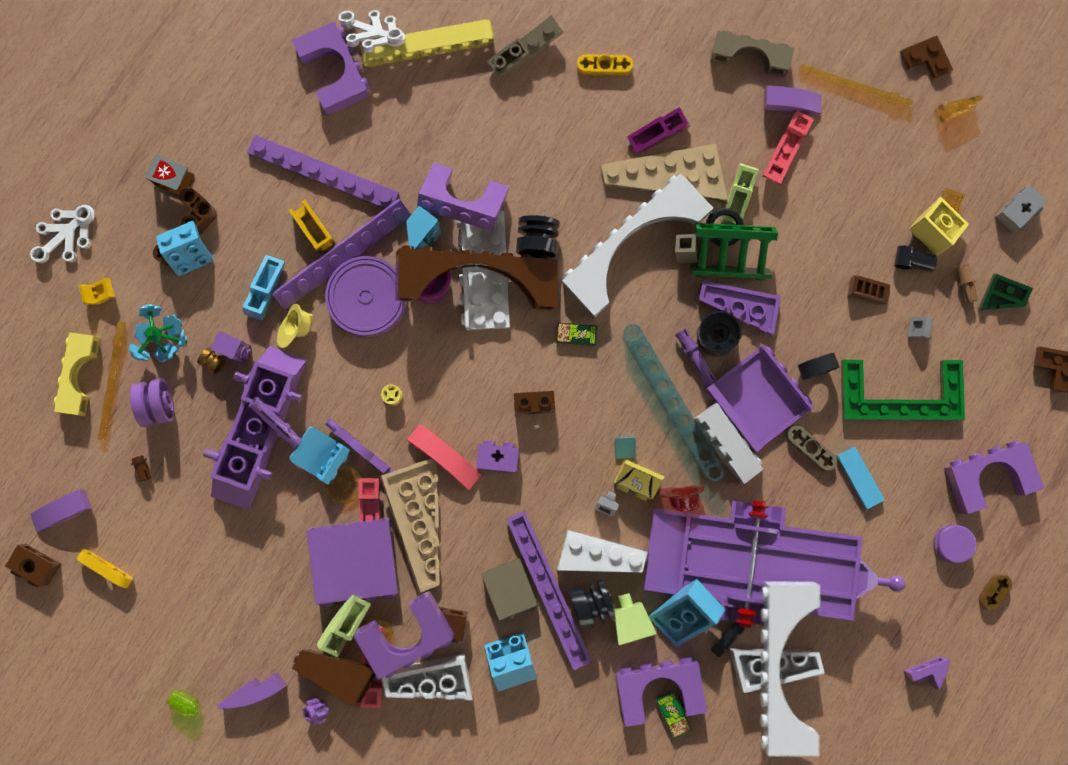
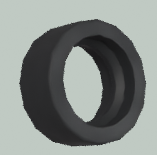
M730 208L716 209L706 220V223L714 224L717 218L725 215L733 218L736 225H744L741 216ZM711 237L710 240L720 246L721 240ZM731 238L728 246L734 245L739 239Z
M835 353L822 355L798 365L803 380L828 373L840 367Z

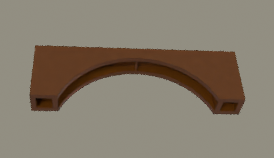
M408 245L402 246L396 252L395 301L415 302L432 280L446 272L460 268H481L496 272L512 281L525 294L533 309L552 310L557 307L558 260L551 259V256L532 258L530 254H523L520 257H516L512 253L494 255L490 251L475 254L473 250L454 252V249L449 248L442 249V251H434L432 247H423L420 250Z

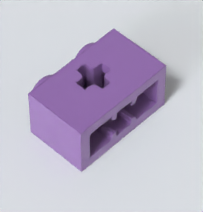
M221 331L218 332L210 349L242 364L251 355V345Z
M483 441V444H478L476 469L517 473L519 448H515L513 443H503V446H495L493 441ZM497 451L504 455V458H501L499 462L492 458V454H496Z

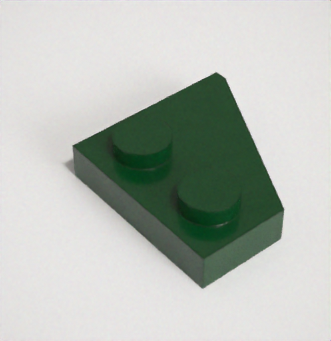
M993 274L978 309L990 310L1025 307L1033 288L1004 276Z

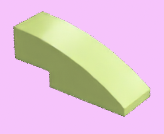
M739 163L725 208L734 210L743 219L759 170ZM722 216V224L736 225L734 219L730 216Z
M352 595L336 613L316 644L320 650L339 657L347 640L351 641L371 604Z

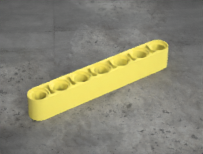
M479 20L404 34L405 42L400 46L393 47L388 44L377 46L371 53L364 52L361 43L360 50L363 65L372 67L492 44L495 39L491 21Z

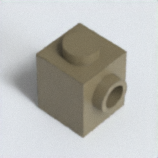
M696 234L676 235L675 254L678 264L698 263L699 244Z

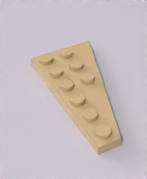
M716 144L601 165L604 186L626 189L635 188L641 189V191H657L659 188L663 190L667 186L666 182L673 175L677 177L679 174H682L705 199H718L724 202L728 200Z

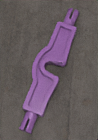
M331 418L325 423L336 435L381 472L387 474L394 471L346 430L331 420Z

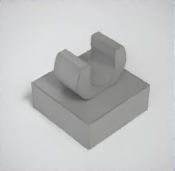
M911 317L908 337H931L932 318Z
M608 491L605 498L600 496L594 510L613 517L619 506L618 503L614 502L616 494Z

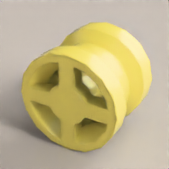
M390 384L382 389L381 397L388 405L394 406L402 401L403 393L399 387Z

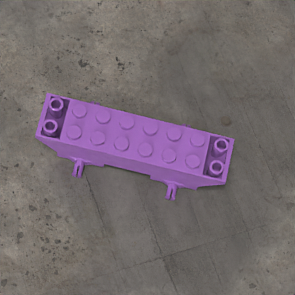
M269 346L258 362L255 361L252 371L248 376L239 372L234 374L242 378L234 376L233 380L244 383V391L241 397L242 403L228 438H225L222 448L218 453L206 449L204 451L206 453L203 454V457L214 460V468L210 476L212 477L211 497L250 510L261 479H271L269 476H272V472L265 469L278 436L275 434L276 431L248 406L256 397H259L284 422L291 401L297 403L301 401L297 398L301 399L302 395L295 393L307 359Z

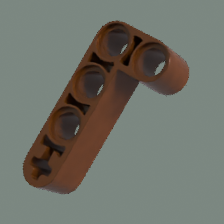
M187 187L181 190L179 198L190 210L172 229L194 221L199 235H201L215 220L217 211L193 188ZM194 195L193 201L188 202V198ZM209 208L208 213L202 215L203 209ZM157 244L153 249V257L160 263L169 266L161 255Z

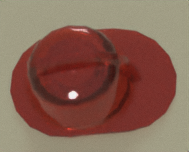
M691 485L658 489L656 494L668 497L671 506L675 510L687 512L700 507V493L704 491V487Z

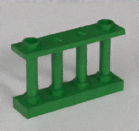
M695 223L694 231L696 237H699L701 241L698 265H690L692 275L699 278L726 276L754 278L759 281L772 279L769 268H765L768 245L771 240L777 241L778 231L775 227ZM711 237L721 240L718 266L706 265L708 242ZM731 238L741 241L737 267L726 266L728 243ZM751 239L761 242L757 268L745 267L748 244Z

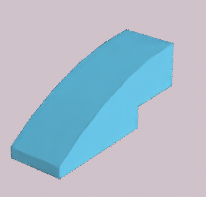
M268 255L265 256L250 285V293L242 307L244 315L263 321L274 297L272 293L277 289L285 261Z

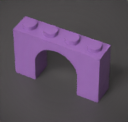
M335 21L292 40L303 65L327 55L336 56L345 63L344 74L336 83L316 91L327 115L370 97L367 91L370 89L366 78H361L359 74L362 72L358 61H353L351 57L354 55L353 50L348 44H345L343 40L346 38L342 27H337Z
M433 163L419 191L417 207L420 206L426 211L493 232L506 202L509 186L490 181L484 195L480 199L469 202L455 199L447 192L451 183L452 168Z
M1018 440L1006 444V448L994 447L987 450L988 454L981 455V453H976L968 456L969 460H954L950 462L951 466L944 468L960 514H970L987 508L980 489L979 477L983 468L992 462L1003 466L1007 470L1016 495H1027L1044 489L1027 442L1019 443Z
M430 591L411 600L409 605L422 629V638L416 645L409 648H398L391 645L384 637L376 621L356 631L354 638L378 679L383 677L389 678L399 668H408L415 663L414 660L420 657L424 659L430 656L436 648L440 647L442 649L451 644L454 633Z
M692 657L682 658L678 663L663 661L660 662V666L652 667V664L641 665L640 669L637 670L622 668L619 670V673H615L625 727L646 723L642 694L646 685L656 678H669L678 684L686 716L707 713L699 663L696 660H692Z

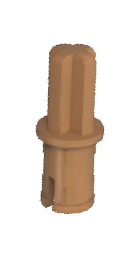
M969 263L956 266L961 282L959 286H962L966 303L977 301L978 297L974 285L976 281L972 278Z

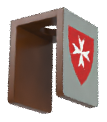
M155 155L145 178L153 185L179 195L182 189L190 187L195 175L187 171L188 168L186 166Z

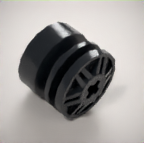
M540 215L520 217L518 225L521 227H518V233L523 235V237L517 238L516 253L518 255L530 254L532 258H540V256L555 258L558 251V242L551 238L559 236L557 229L560 227V222L557 219Z
M726 311L709 313L702 320L697 330V341L700 348L712 356H723L731 352L741 339L742 328L739 320L733 314ZM718 331H721L722 338L719 337L718 339H715L714 332L717 333Z
M602 579L597 580L599 588L597 591L592 582L589 583L590 593L586 594L582 586L569 590L582 631L594 628V618L597 616L602 624H606L604 617L606 613L611 622L616 620L612 596Z

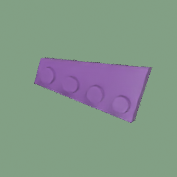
M702 281L699 302L718 311L731 313L739 321L771 336L774 335L781 296Z

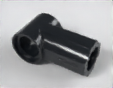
M900 245L897 247L894 267L905 270L934 271L937 264V255L916 251L911 246Z

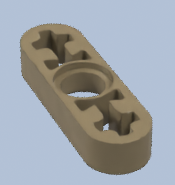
M793 426L787 430V440L817 467L824 471L832 470L836 467V456L803 427ZM792 431H799V437H801L802 439H805L807 437L808 440L804 441L802 446H800L799 444L802 443V441L798 438L793 439L792 437L794 436V434L792 433ZM810 442L814 443L817 447L814 454H810L806 450V446ZM819 454L824 458L830 457L829 462L831 465L824 466L825 461L821 457H818L816 460L815 457Z

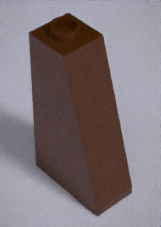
M310 649L300 651L295 656L292 667L293 670L351 707L360 706L376 677L371 665Z

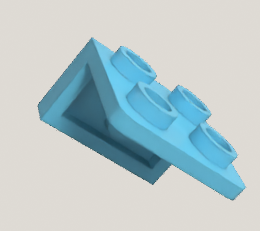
M194 221L156 236L161 255L178 276L213 262L212 255L200 239Z
M309 427L289 459L292 463L315 475L322 482L329 484L330 481L335 479L340 465L347 460L350 449L316 428Z

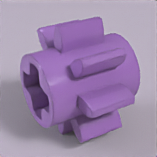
M319 697L306 701L307 707L303 708L305 720L312 722L313 725L326 721L325 716L329 714V707L326 701H320Z

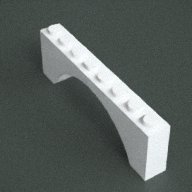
M679 174L677 177L673 175L666 182L667 186L663 190L659 188L652 194L651 197L653 199L650 202L642 203L636 209L638 212L633 217L629 215L622 222L623 226L619 230L616 228L607 235L609 239L604 243L599 242L592 249L594 252L589 257L587 255L582 257L578 261V267L574 270L572 268L563 275V284L594 318L609 305L606 289L608 268L615 252L630 235L649 224L661 221L676 220L695 225V223H700L712 212L713 207L682 174Z
M764 582V588L761 589V598L764 601V609H761V620L764 622V630H761V641L764 643V651H761V663L764 664V672H761L760 678L761 684L764 685V693H761L760 696L761 706H763V714L760 716V723L763 728L760 745L768 756H819V734L812 727L800 721L790 710L781 689L779 668L781 653L792 629L805 615L820 607V585L815 582Z

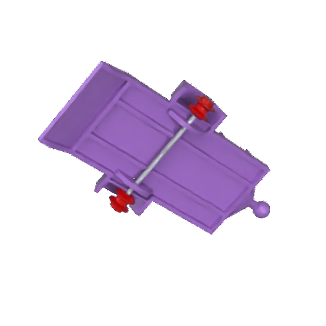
M732 500L730 519L653 509L643 590L676 594L684 586L697 579L725 608L719 620H734L739 622L740 627L751 628L752 625L756 624L764 626V622L761 620V609H764L761 589L764 588V582H815L820 585V607L808 614L854 621L855 605L858 598L878 585L889 587L894 592H901L904 590L906 583L901 576H892L890 579L878 577L861 559L863 537L784 526L785 507L766 506V502L753 500V504Z

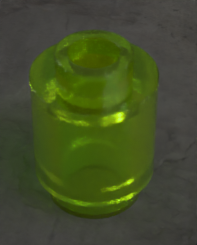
M176 689L172 691L166 703L170 706V709L187 718L191 715L194 716L200 707L198 698L183 690L178 691Z

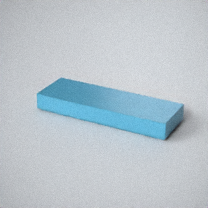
M852 447L836 456L865 509H869L885 500L856 447Z

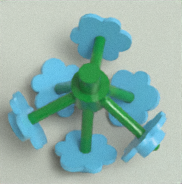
M153 304L140 307L139 316L149 319V322L136 325L135 330L137 332H135L134 337L139 339V343L142 346L130 344L128 351L131 353V356L139 361H148L150 355L144 349L150 342L155 341L158 345L157 351L154 353L157 360L164 362L172 359L173 354L178 352L180 347L184 348L187 343V336L183 335L184 329L181 330L182 321L176 319L175 315L165 316L163 318L165 325L157 328L154 326L153 317L160 316L162 308ZM167 331L168 335L162 334V332ZM163 338L178 342V346L176 348V346H172L170 342L162 344L160 339Z

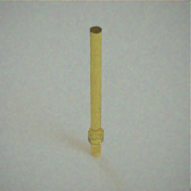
M802 64L799 70L800 72L885 99L887 103L893 105L897 103L911 108L913 100L899 96V93L887 92Z
M117 322L116 334L112 339V345L114 346L98 440L106 441L121 349L125 344V338L123 337L126 322Z

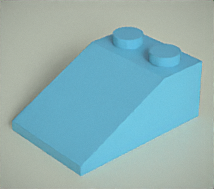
M696 579L679 590L655 610L649 618L677 647L717 625L725 608Z

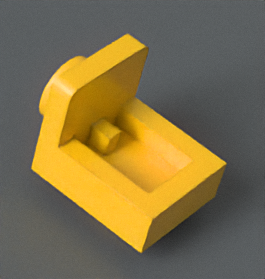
M103 278L91 285L82 284L78 286L82 303L85 305H100L115 297L110 278Z

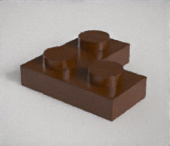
M938 36L902 49L900 52L907 69L926 63L933 80L953 71Z
M1041 346L1037 347L1034 367L1053 370L1050 390L1068 393V352Z

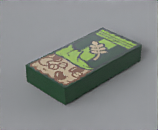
M558 322L556 343L596 346L597 325Z

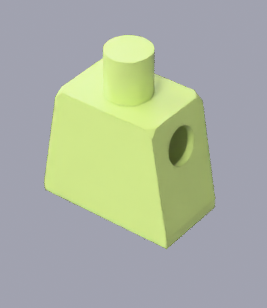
M630 593L619 595L621 607L615 609L616 620L614 621L617 643L622 645L657 634L641 602L633 603Z

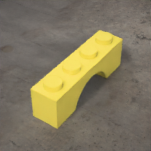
M69 332V337L65 341V357L61 361L62 372L57 381L58 393L53 401L54 412L86 417L89 396L84 394L79 388L77 377L83 364L97 358L100 338Z

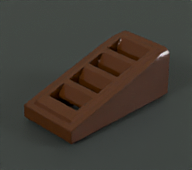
M853 275L850 279L847 296L887 304L890 284ZM859 283L862 284L860 292L857 291ZM866 285H869L868 294L865 293ZM873 286L876 287L875 296L872 295ZM880 288H884L882 298L879 297Z

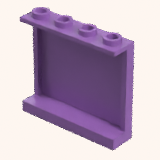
M765 345L758 348L704 389L714 404L718 403L727 418L736 427L741 438L746 440L752 453L761 450L765 444L808 411L814 409L811 405V399L806 394H802L797 381L787 375L786 367L781 362L778 363L772 349Z
M391 518L314 527L306 531L315 604L331 606L334 605V602L342 601V604H344L352 595L364 601H371L377 596H383V599H388L398 594L400 588L397 585L390 529L392 526Z

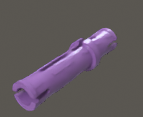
M687 329L675 334L684 349V354H687L704 385L707 386L714 382L716 378L710 371L697 348V343H694Z
M256 397L249 404L248 407L272 427L278 437H282L292 448L299 445L302 438L290 429V425L287 422L284 423L270 410L259 397Z

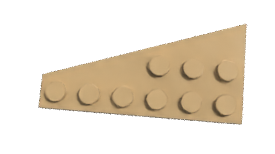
M430 458L380 476L419 592L440 585L438 560L437 463Z

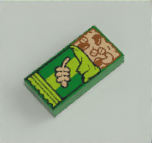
M674 690L655 699L673 738L692 730Z

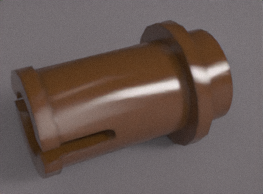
M141 455L131 459V466H134L138 482L152 478L146 464L147 458L144 459V456Z

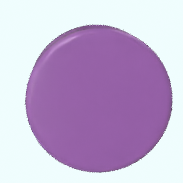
M947 525L937 531L934 537V549L937 555L947 562L963 563L974 555L976 539L973 533L964 526Z

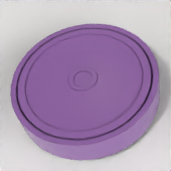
M372 256L355 257L342 263L332 273L326 286V306L332 319L343 330L359 337H375L391 330L402 318L407 301H395L396 269L388 262Z

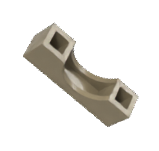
M718 31L710 60L729 64L738 55L751 54L763 62L766 73L785 77L790 70L794 48L783 43H770L766 39L757 40L752 39L748 35L739 36L732 34L730 31Z

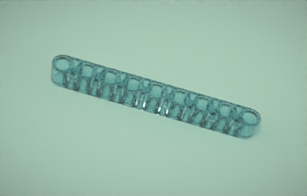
M628 325L623 332V340L695 463L707 481H720L724 476V469L645 334L638 325ZM635 330L637 338H629L627 331ZM645 347L647 349V355L640 356L637 352V348ZM648 364H655L657 372L650 373L647 369ZM658 381L666 382L667 390H660L657 386ZM669 398L677 400L676 408L669 407ZM680 415L686 416L688 420L687 425L682 426L679 424L678 417ZM689 433H696L698 437L696 443L689 441ZM700 450H705L708 453L707 460L703 461L699 458ZM711 467H715L718 470L716 478H712L709 475Z

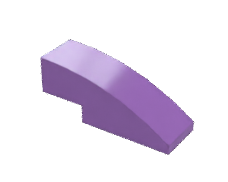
M767 86L764 90V110L782 111L784 114H795L796 111H799L803 114L820 115L821 94L797 88Z
M77 490L41 507L30 515L36 531L39 533L77 517L76 515L92 509L86 491Z
M278 672L263 683H260L256 677L217 706L219 709L250 705L272 696L287 685Z

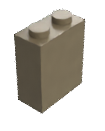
M520 558L482 572V577L499 620L504 619L506 622L516 618L515 614L523 611L524 614L535 610L534 606H537L538 603Z

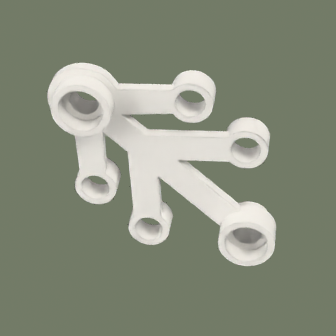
M373 10L368 14L373 26L355 20L354 13L351 11H344L339 15L340 24L344 29L356 28L364 31L359 34H349L346 37L347 44L350 47H355L359 44V41L365 40L362 43L363 50L366 53H371L377 46L388 44L398 47L405 42L404 33L396 28L397 23L394 16H388L384 19L385 27L389 29L385 31L382 30L381 16L377 10ZM381 37L379 39L369 40L371 38Z
M81 205L75 211L60 210L58 208L51 211V218L55 221L60 222L64 218L73 219L69 224H46L45 222H39L36 225L38 233L42 235H47L50 232L59 233L44 247H34L30 252L31 259L38 263L47 262L49 254L65 240V251L62 257L67 262H74L77 259V254L74 252L75 229L79 226L80 237L77 239V244L83 249H88L91 246V240L88 238L89 224L95 218L94 209L88 205ZM60 212V216L56 218V213ZM88 212V216L83 218V214ZM46 226V229L41 232V227ZM86 239L87 243L82 245V241ZM41 253H44L43 258L40 259V258H39L40 254H41ZM72 253V257L67 259V255Z

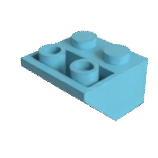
M420 206L417 207L407 220L409 246H413L414 249L422 250L423 247H428L432 241L435 242L441 235L439 221Z
M523 632L485 645L492 678L498 692L538 679Z

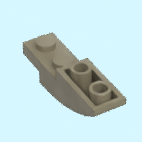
M551 15L521 39L519 37L487 62L498 77L506 75L549 47L548 44L563 34V31Z

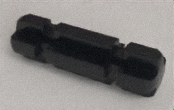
M734 622L731 626L732 629H728L718 640V645L715 644L711 648V651L717 657H721L725 653L724 649H728L738 638L737 635H741L745 630L744 627L739 626V622Z

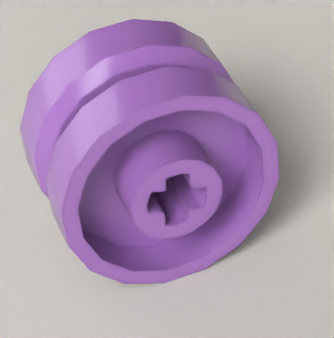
M165 379L152 380L149 385L146 382H141L131 386V408L134 418L140 427L153 426L156 421L160 424L173 421L174 402L170 387Z

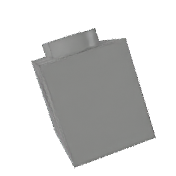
M1028 185L1021 189L995 218L1012 233L1019 229L1022 231L1031 223L1029 219L1032 216L1036 217L1044 209L1042 205L1047 200L1031 185Z

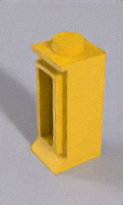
M305 199L301 201L304 205L295 212L292 208L288 210L318 252H325L333 246L332 243L335 241ZM308 214H310L326 237L320 243L315 240L301 220Z

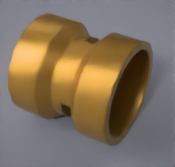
M208 347L200 354L197 363L202 367H208V371L215 375L224 366L226 358L216 355L215 351L210 350L211 348Z

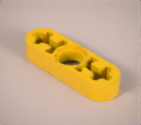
M584 54L577 60V70L583 75L626 76L631 73L633 68V60L626 55ZM584 61H587L589 64L588 68H584V65H582ZM594 61H597L596 69H594ZM601 61H608L610 68L602 69L599 64ZM614 61H616V69H613ZM622 62H626V69H623L621 66Z
M82 549L76 558L80 563L122 588H128L133 580L129 574L89 550Z

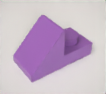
M940 656L906 669L904 672L908 679L915 682L925 681L928 676L932 687L939 690L949 668L950 660Z

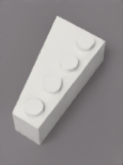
M718 403L713 404L692 420L740 484H745L763 470L760 458L756 454L753 455L749 449V444L745 439L741 438L736 427L730 422Z
M567 530L557 570L642 572L647 552Z
M729 648L739 689L743 693L763 689L764 685L761 684L760 676L761 672H764V664L761 663V651H764V649ZM782 650L779 668L781 684L825 673L820 653L816 650Z
M465 653L414 663L408 668H399L389 678H382L386 697H425V699L446 698L453 700L455 698L472 700L473 697Z

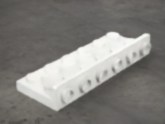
M501 211L493 232L457 221V228H461V235L458 236V247H462V251L473 250L475 254L490 251L494 255L506 253L504 211ZM463 268V274H459L460 286H464V294H460V303L465 309V313H461V324L465 325L466 331L509 329L507 278L486 269Z

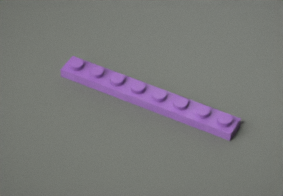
M254 135L247 151L251 156L383 209L395 202L400 195L399 192L257 135Z
M397 199L272 293L273 296L286 310L328 279L342 263L357 257L411 216L410 212L403 202Z
M523 511L506 519L573 670L591 663V657L526 512Z

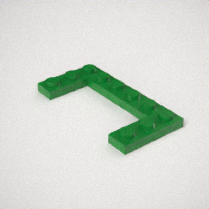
M843 359L841 360L843 420H965L963 360L940 361L941 400L864 399L863 360Z

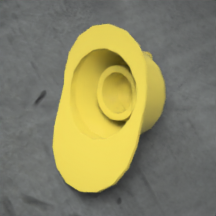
M293 304L279 327L277 333L278 346L286 348L294 338L306 336L314 316L301 310L298 304Z

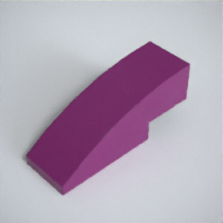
M678 107L667 115L660 116L627 136L635 153L638 154L670 139L691 126L681 108Z

